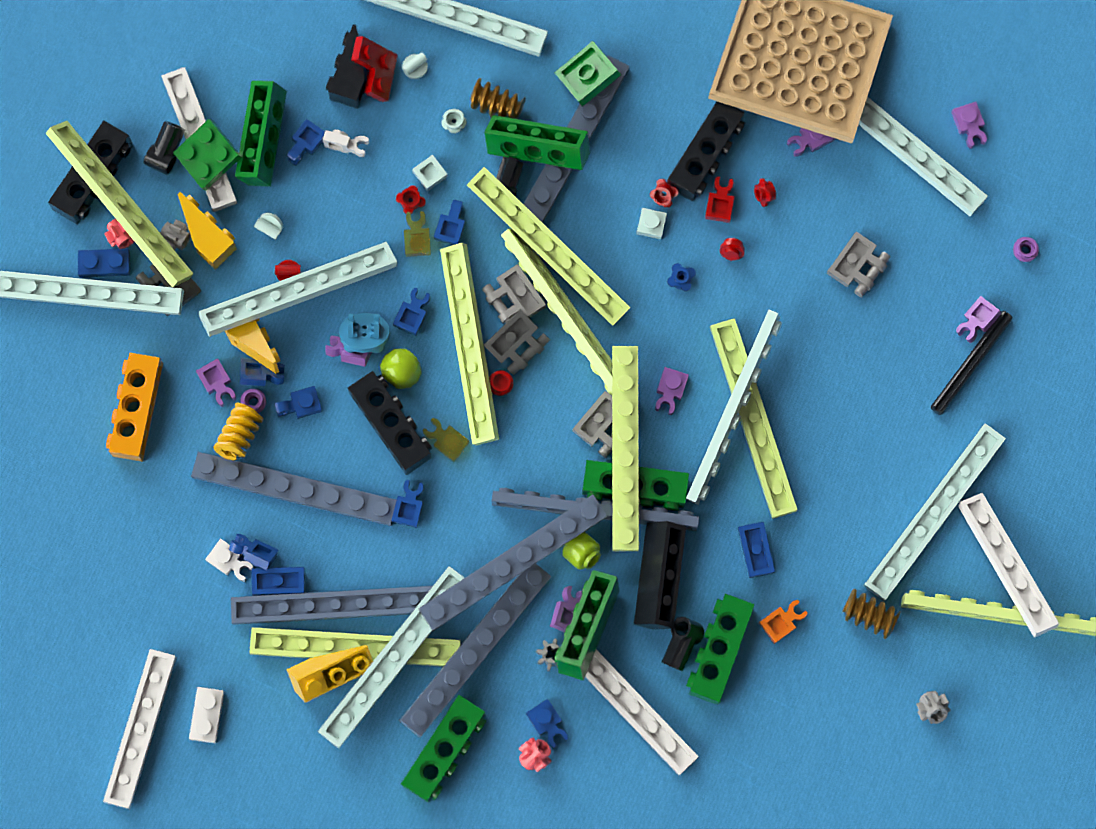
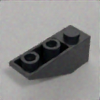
M353 24L351 31L345 33L342 43L345 47L342 54H338L336 57L334 68L337 69L334 77H329L326 90L329 93L330 100L358 109L364 94L366 81L363 66L351 61L355 40L358 37L357 26Z

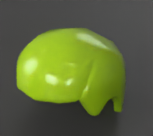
M404 348L391 350L383 357L380 364L383 378L397 389L412 387L418 382L422 373L417 357L411 351Z

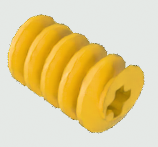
M235 403L236 408L231 410V416L226 421L227 425L222 428V434L218 436V442L213 446L216 453L228 460H236L237 456H246V452L241 448H250V443L247 440H254L255 435L250 431H258L259 426L256 423L263 422V417L256 410L242 403Z

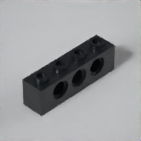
M717 101L670 174L667 184L677 187L679 194L690 201H693L696 195L701 196L707 186L705 180L709 174L714 176L720 166L718 162L722 154L726 156L733 145V142H731L734 134L739 135L746 124L743 121L745 112L737 107ZM721 126L727 132L725 134H718L714 129ZM711 147L714 153L707 155L701 149ZM691 167H697L701 170L702 173L699 175H692L689 172V169Z
M103 120L87 144L113 177L118 171V164L121 159L126 158L132 150L130 136ZM104 150H112L110 156L101 157V153ZM72 166L48 201V204L52 210L78 224L81 219L84 220L91 210L90 205L94 199H98V196ZM76 191H85L82 197L73 198V194Z
M371 371L347 387L348 392L405 475H408L431 459L429 451L432 447L424 436L420 438L415 432L418 427L411 416L405 417L401 412V409L404 407L397 396L391 397L386 389L389 388V385L383 376L379 375L377 377ZM375 396L384 398V402L380 406H373L370 401ZM390 416H394L399 420L398 424L394 427L385 425V420ZM403 437H410L413 443L410 447L404 448L399 445V441Z

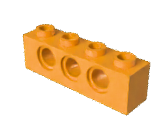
M129 353L128 360L125 359L123 362L122 374L125 377L123 384L118 386L117 399H120L118 409L113 410V433L108 434L106 448L109 449V453L113 457L143 462L163 362L159 357ZM136 378H145V382L141 387L133 386V381ZM135 401L140 403L137 411H128L130 403ZM126 427H135V431L131 436L125 437L122 435Z

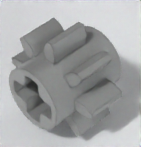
M177 219L174 224L170 222L165 223L160 232L174 251L176 248L183 250L191 236L187 232V224Z
M557 638L551 644L543 640V650H536L538 655H542L538 665L545 663L547 671L551 670V666L557 667V663L552 658H546L547 650L551 649L552 652H555L559 648Z
M936 691L924 693L920 697L919 703H916L921 720L925 721L928 719L930 724L944 721L947 713L951 711L945 694L939 696Z

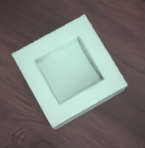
M433 155L412 169L427 191L448 177Z
M642 208L637 234L661 239L667 213Z

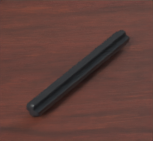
M1001 311L1002 314L986 331L933 402L931 409L938 415L943 414L1012 321L1013 317L1008 312Z

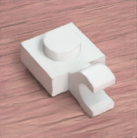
M326 130L323 137L326 148L347 154L351 152L359 157H365V151L358 149V145L361 143L369 145L367 137L358 136L355 139H350L345 132L340 130H333V132Z

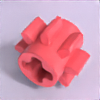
M116 219L108 223L107 229L109 231L104 233L112 247L117 245L119 249H124L135 242Z
M532 737L519 747V750L522 752L519 759L526 769H535L536 772H539L551 763V759L548 757L551 754V749L544 740L538 739L535 741Z

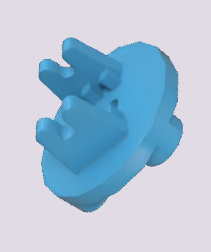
M349 314L348 318L341 323L339 328L340 341L345 351L350 353H379L384 350V345L388 342L390 336L389 325L379 314Z

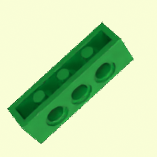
M251 81L239 149L242 158L237 161L235 177L248 186L271 187L287 91L274 81Z
M493 115L484 132L487 152L491 155L513 157L520 160L583 170L590 155L588 131Z
M586 460L582 495H587V498L594 495L597 501H601L602 497L612 499V489L605 488L602 484L605 478H612V463ZM639 467V483L642 485V489L639 491V505L649 508L653 507V504L664 505L663 508L670 511H678L679 508H684L689 473ZM662 484L667 488L668 492L662 496L657 495L653 490L654 486Z
M728 594L724 595L723 600L717 599L712 612L717 615L714 624H708L704 634V638L708 639L706 647L699 648L695 662L700 664L696 673L691 671L686 685L691 688L689 695L716 705L720 703L755 604ZM724 618L732 619L735 623V628L732 630L723 629L721 620ZM716 642L723 643L726 647V653L722 655L715 654L712 650V645ZM708 666L714 667L717 670V677L715 679H707L703 674V669Z
M458 695L406 774L401 785L427 803L431 798L436 800L444 788L440 785L445 776L450 778L458 766L455 763L456 759L460 754L464 756L471 747L472 742L469 739L474 732L479 734L487 722L484 719L485 711ZM462 721L467 724L468 729L464 734L457 735L453 732V725L456 722ZM444 743H448L453 747V753L449 757H442L438 754L439 747ZM426 767H437L439 770L438 776L432 780L425 778L424 770Z

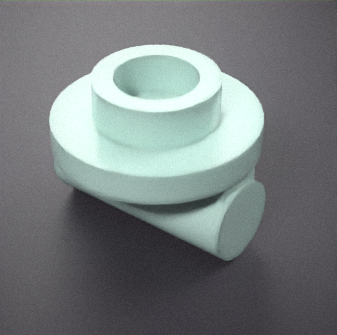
M422 52L419 55H409L405 58L402 69L407 77L419 79L427 72L428 60Z
M264 213L257 220L254 227L276 240L283 229V223L275 214Z

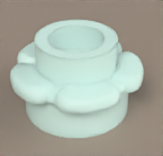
M457 109L446 111L442 120L443 128L449 130L450 133L460 132V129L466 126V118L463 117V112Z

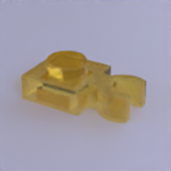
M420 211L421 218L416 222L411 220L410 212L406 214L407 224L411 227V229L404 230L406 257L431 255L429 228H422L426 221L423 211Z
M432 418L431 423L437 427L436 430L429 432L424 428L422 430L423 434L429 439H436L434 447L454 462L470 441L450 425L444 431L441 423L437 419Z

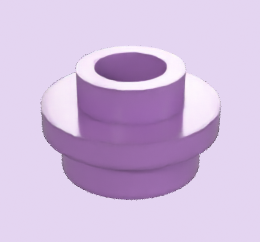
M1030 237L1019 238L1013 246L1015 257L1022 262L1034 260L1039 252L1037 242ZM1021 247L1029 248L1030 253H1023Z
M249 389L242 394L240 403L248 405L256 410L257 413H260L266 406V397L258 389ZM252 398L258 399V404L251 406L249 401Z

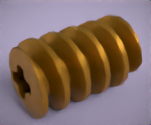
M478 78L470 98L471 109L476 110L480 106L481 113H486L489 109L490 117L496 116L498 113V116L501 117L508 116V118L518 119L526 97L521 102H518V93L509 98L508 89L501 95L499 94L500 86L497 85L492 91L490 90L491 82L488 81L482 87L481 78Z
M854 588L842 613H846L845 621L848 622L854 616L856 626L865 621V630L874 625V634L877 635L881 630H884L883 638L886 639L891 634L900 612L895 615L894 606L885 611V602H881L876 607V598L874 597L866 602L865 593L856 598L857 589Z

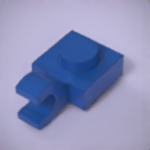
M306 119L292 136V141L295 145L287 154L289 157L288 161L296 166L306 151L313 155L323 142L325 131Z
M453 199L449 215H440L434 240L451 245L459 244L465 226V220L459 219L464 206L462 205L463 202Z
M315 386L291 392L292 400L275 403L278 417L296 412L297 419L322 412Z

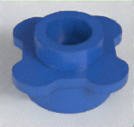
M679 263L674 264L671 268L673 271L672 275L667 279L668 285L683 291H689L691 289V280L696 275L693 268H684ZM683 275L684 279H680L679 276Z

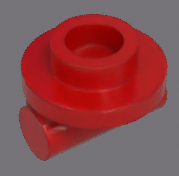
M284 260L279 265H275V275L279 281L302 273L301 265L293 260Z

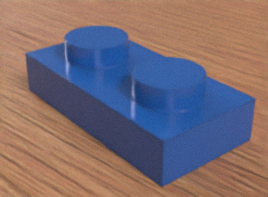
M78 250V276H130V250Z
M764 522L739 526L738 533L748 577L754 578L775 573Z
M304 567L268 568L267 570L263 568L252 569L253 596L305 593Z

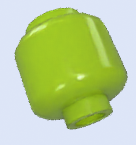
M586 532L565 544L562 550L563 557L579 570L591 569L601 557L599 543Z

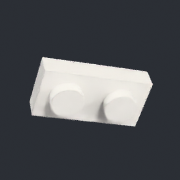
M197 687L189 735L190 740L216 743L224 698L223 690Z

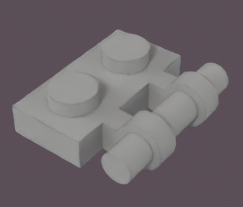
M855 232L831 265L827 274L847 288L854 280L859 284L854 293L859 297H863L866 291H870L874 286L873 281L878 274L883 273L887 268L886 263L891 257L886 252H882L878 258L872 253L877 245L858 232ZM866 262L871 265V268L866 275H863L859 271Z
M518 264L497 277L500 288L494 290L491 284H487L482 288L487 296V302L495 307L503 324L520 309L530 318L546 308L545 302ZM505 295L514 304L510 308H507L501 300Z
M604 391L572 430L591 447L600 440L604 445L598 452L605 458L612 451V436L610 437L605 433L612 424V396Z

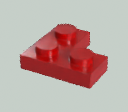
M359 36L355 40L351 61L369 70L364 93L380 102L388 101L398 55L364 36Z

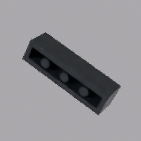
M669 521L646 523L634 625L652 630L674 629L686 526Z

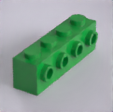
M592 570L589 580H586L584 583L580 602H577L575 605L571 624L566 627L562 646L557 649L554 661L557 663L560 674L584 681L619 594L616 576Z

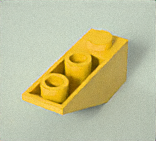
M179 192L178 197L197 253L216 270L237 249L234 243L235 237L226 228L221 230L216 226L217 220L209 212L204 214L198 209L199 203L191 195L186 197Z
M260 318L225 331L233 346L275 374L279 373L277 363L280 362V358L275 348H269L267 342L270 341L267 331L264 327L259 328L257 324Z
M364 645L309 658L287 669L294 691L306 703L363 675L373 663L368 646Z

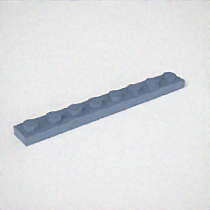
M607 55V58L620 72L621 76L583 107L580 104L567 128L588 131L589 140L630 67ZM546 164L523 205L542 223L573 170L572 168Z
M201 452L197 453L191 477L194 479L387 526L392 525V516L397 501Z
M499 488V491H493L492 506L564 514L586 498H576V501L565 500L566 497L562 495L552 494L550 498L540 497L538 492L525 491L524 494H516L513 489ZM601 501L600 506L607 515L603 520L612 521V502ZM639 505V524L646 525L649 522L669 521L686 526V530L697 531L699 517L693 516V512L678 511V514L668 513V509L654 507L652 511L642 510V506Z
M594 495L589 496L418 608L419 612L431 630H436L607 517L606 513Z
M537 564L519 574L399 721L416 736L421 737L551 576Z
M433 586L231 597L232 624L237 625L410 615Z

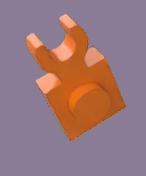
M799 600L791 602L788 611L784 612L780 606L759 622L774 644L796 628L792 621L803 620L808 614L807 611L799 615L794 612V607L800 603Z

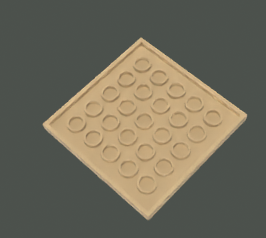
M741 0L708 99L853 143L893 15L845 0Z

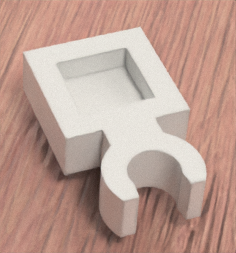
M220 538L205 560L226 575L233 570L237 579L245 582L247 579L240 574V571L244 567L252 571L254 569L253 565L248 561L240 562L239 559L242 554L231 552L229 550L230 545Z

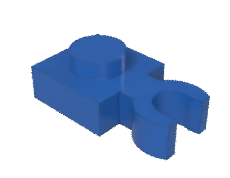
M414 288L411 291L410 304L403 301L393 322L394 327L417 336L427 315V311L421 308L430 301L429 293H426L425 298L422 300L416 298L418 288Z
M241 358L240 385L265 386L266 380L277 385L284 383V375L275 374L255 359ZM277 363L279 373H284L285 365Z
M406 480L404 483L406 496L397 497L392 522L417 528L423 506V501L417 500V497L423 493L424 487L423 483H419L418 489L411 491L409 489L410 480Z
M237 534L235 541L232 540L229 547L231 552L243 554V560L265 570L276 559L279 551L257 539L251 542L242 534Z
M548 699L526 712L527 717L540 736L547 732L549 735L548 743L553 749L557 747L553 741L555 735H561L565 741L568 740L567 733L556 726L562 720Z

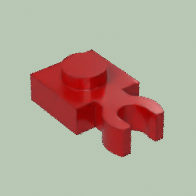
M717 176L714 182V189L717 193H709L705 219L730 223L734 196L727 194L732 191L734 182L733 179H730L727 187H721L719 184L720 177Z

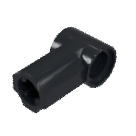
M164 121L155 144L150 146L145 155L144 164L168 175L172 171L177 159L173 152L179 147L185 129L175 123Z
M503 157L496 179L516 197V187L524 163L513 157Z
M681 616L675 619L674 629H671L672 639L662 659V663L683 672L694 645L700 643L704 637V628L700 623Z

